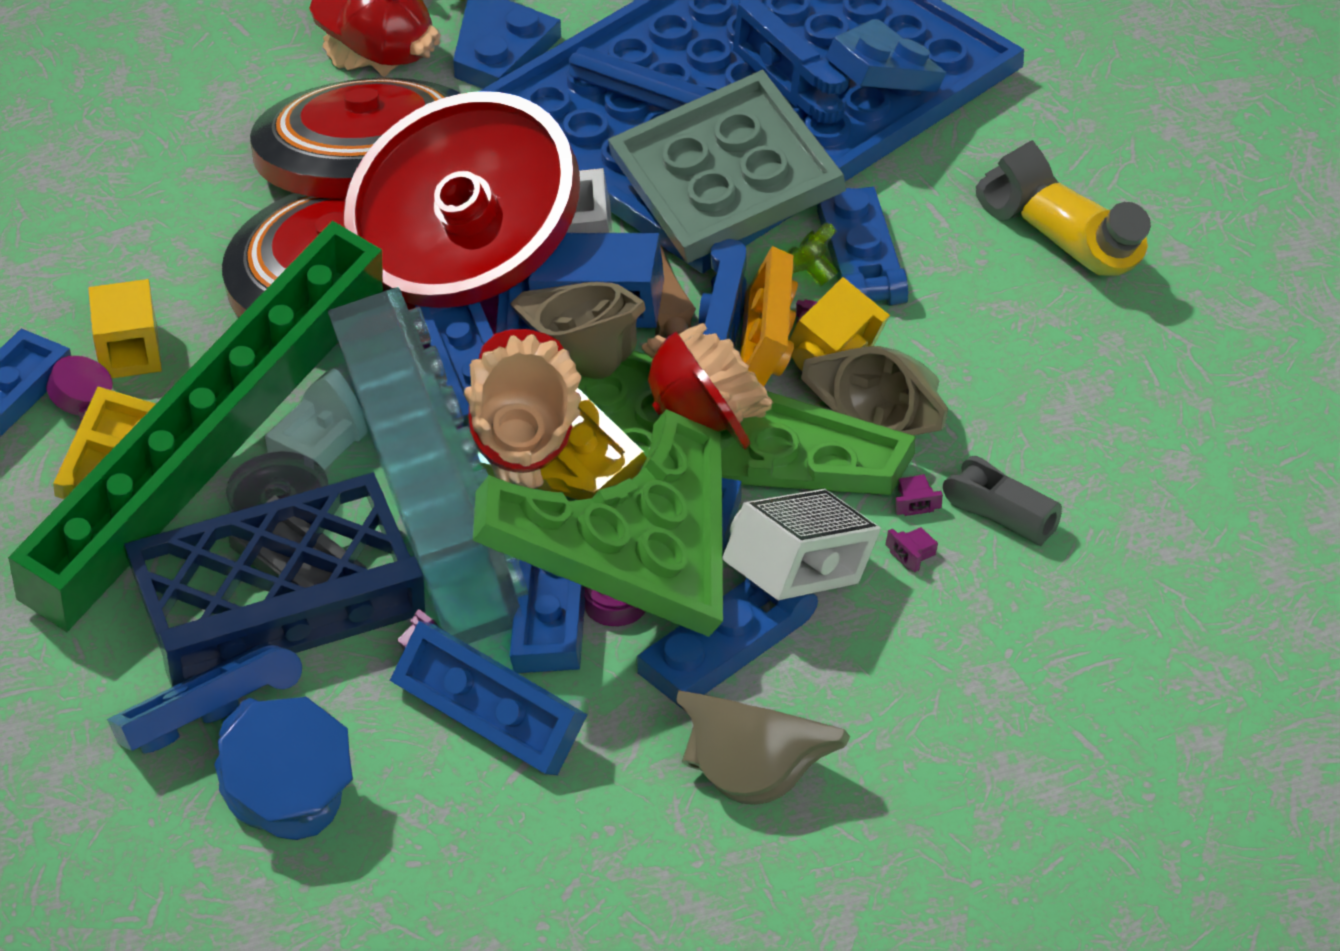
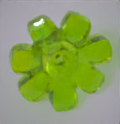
M824 223L815 233L813 230L810 231L800 243V248L791 247L786 251L794 255L793 273L806 270L820 287L838 273V270L824 255L831 237L837 232L831 223Z

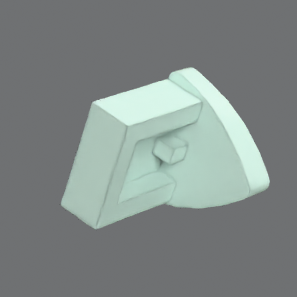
M333 368L325 372L307 388L302 402L265 435L267 453L317 477L354 441L359 442L368 433V429L356 396L341 373Z

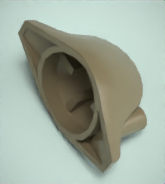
M585 282L521 292L510 303L517 315L531 330L545 333L558 340L563 348L569 351L571 360L576 364L577 372L584 377L592 379H603L610 376L620 366L621 362L625 361L632 354L637 344L636 321L645 311V304L642 299L618 284L606 282Z
M867 346L804 360L801 379L835 412L913 436L941 431L945 428L948 407L937 393L940 382L938 377L923 363L899 350L882 346Z
M678 690L677 703L691 717L693 722V728L682 763L690 768L703 771L709 781L722 794L741 804H764L781 798L795 786L812 764L820 758L844 748L850 739V735L845 729L728 699Z

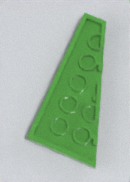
M634 350L606 378L592 379L581 375L578 389L617 425L647 457L652 442L653 425L662 414L658 415L652 405L655 399L648 383L652 358L647 354ZM767 391V395L772 399L773 403L771 409L766 411L765 417L743 418L740 423L751 442L745 450L727 430L720 431L722 478L739 480L741 485L809 490L826 489L827 491L891 495L898 484V478L902 477L915 455L916 436Z

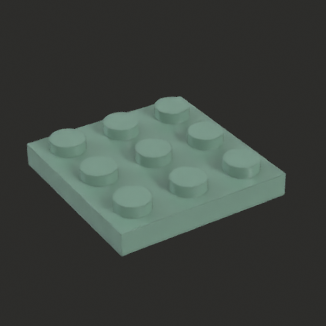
M760 70L608 139L611 156L687 264L711 253V248L715 243L727 239L740 240L846 191L844 174L764 70Z

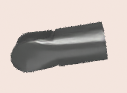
M970 456L962 464V473L949 476L943 483V492L946 498L957 508L989 518L1040 546L1057 530L1062 514V505L1059 502L1006 476L981 457Z

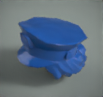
M308 697L257 701L252 698L243 700L223 721L219 732V756L214 764L219 780V792L234 816L250 827L264 829L276 837L292 840L318 835L333 821L341 805L342 790L353 780L348 728Z

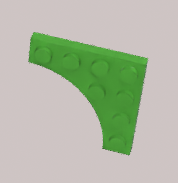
M666 409L653 425L649 453L640 472L633 479L629 478L617 485L598 490L593 498L568 501L563 492L532 489L488 475L475 492L472 541L710 637L723 622L721 433Z

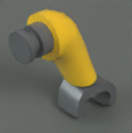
M1033 140L1003 156L998 162L999 166L985 173L986 177L981 179L976 185V197L991 216L998 220L1006 221L1022 212L1023 219L1097 275L1119 276L1134 269L1145 256L1148 248L1147 235L1151 228L1147 212L1140 205L1133 202H1121L1116 204L1111 210H1108L1059 183L1052 173L1049 162Z

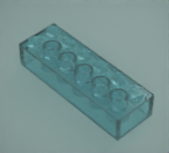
M396 287L328 310L354 394L361 407L370 438L412 551L424 575V583L441 629L467 644L512 629L513 619L522 617L517 598L528 595L529 592L516 558L513 557L506 560L504 553L497 552L492 548L472 541L475 492L487 478L488 474L485 468L475 472L472 470V468L477 467V464L481 463L469 427L466 426L456 430L457 427L461 426L460 423L464 422L462 412L452 385L445 387L444 382H447V377L436 346L434 345L426 349L423 347V345L432 341L420 307L408 310L400 288Z

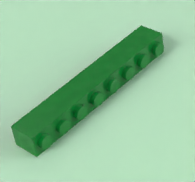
M332 220L8 557L16 600L68 632L130 566L124 544L160 534L383 295L382 249Z

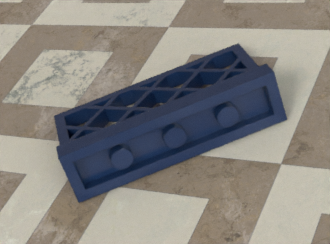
M374 472L124 544L127 560L163 656L164 667L171 688L260 644H274L298 653L411 619L415 616L418 609L425 613L424 575L416 557H410ZM367 497L372 508L363 525L334 515L340 504ZM295 516L312 525L299 544L273 534L272 532L277 524ZM378 525L380 527L381 532L375 530ZM325 529L353 540L341 559L313 549L319 536ZM234 536L249 541L238 561L235 562L209 552L216 540ZM365 545L390 553L394 560L392 563L371 569L354 564ZM262 547L290 557L279 577L250 567ZM167 554L186 560L174 580L149 572L145 561ZM303 563L332 573L327 582L307 588L291 583ZM199 566L227 576L215 596L187 586ZM241 581L269 592L263 601L242 607L228 602ZM156 592L164 594L160 601L158 599ZM177 600L205 610L200 619L169 628L166 621L168 613Z

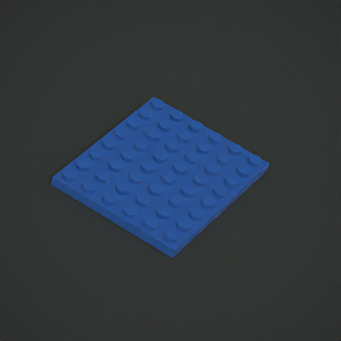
M634 0L478 92H498L518 96L546 111L558 123L570 143L577 159L579 171L604 169L611 212L641 233H659L660 245L686 262L611 156L608 143L609 138L669 111L572 78L569 74L570 57L579 47L584 46L713 91L752 75L756 71L733 51L738 3L741 0ZM760 0L820 54V58L826 59L825 56L834 37L872 19H879L902 38L915 41L926 47L930 51L929 59L947 72L938 92L860 86L849 77L846 91L837 94L838 99H842V102L845 103L844 117H842L841 121H837V123L823 124V122H817L816 119H813L812 115L809 116L799 106L795 107L788 101L844 174L845 182L1021 69L1024 63V49L941 0ZM788 218L738 241L747 246ZM711 253L688 264L703 274L712 268Z

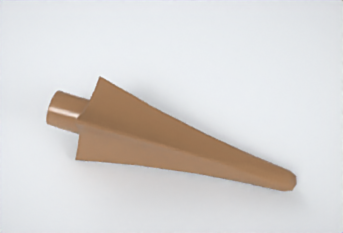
M661 246L664 285L655 336L659 335L666 339L675 331L680 334L686 329L691 328L690 324L696 308L674 276Z

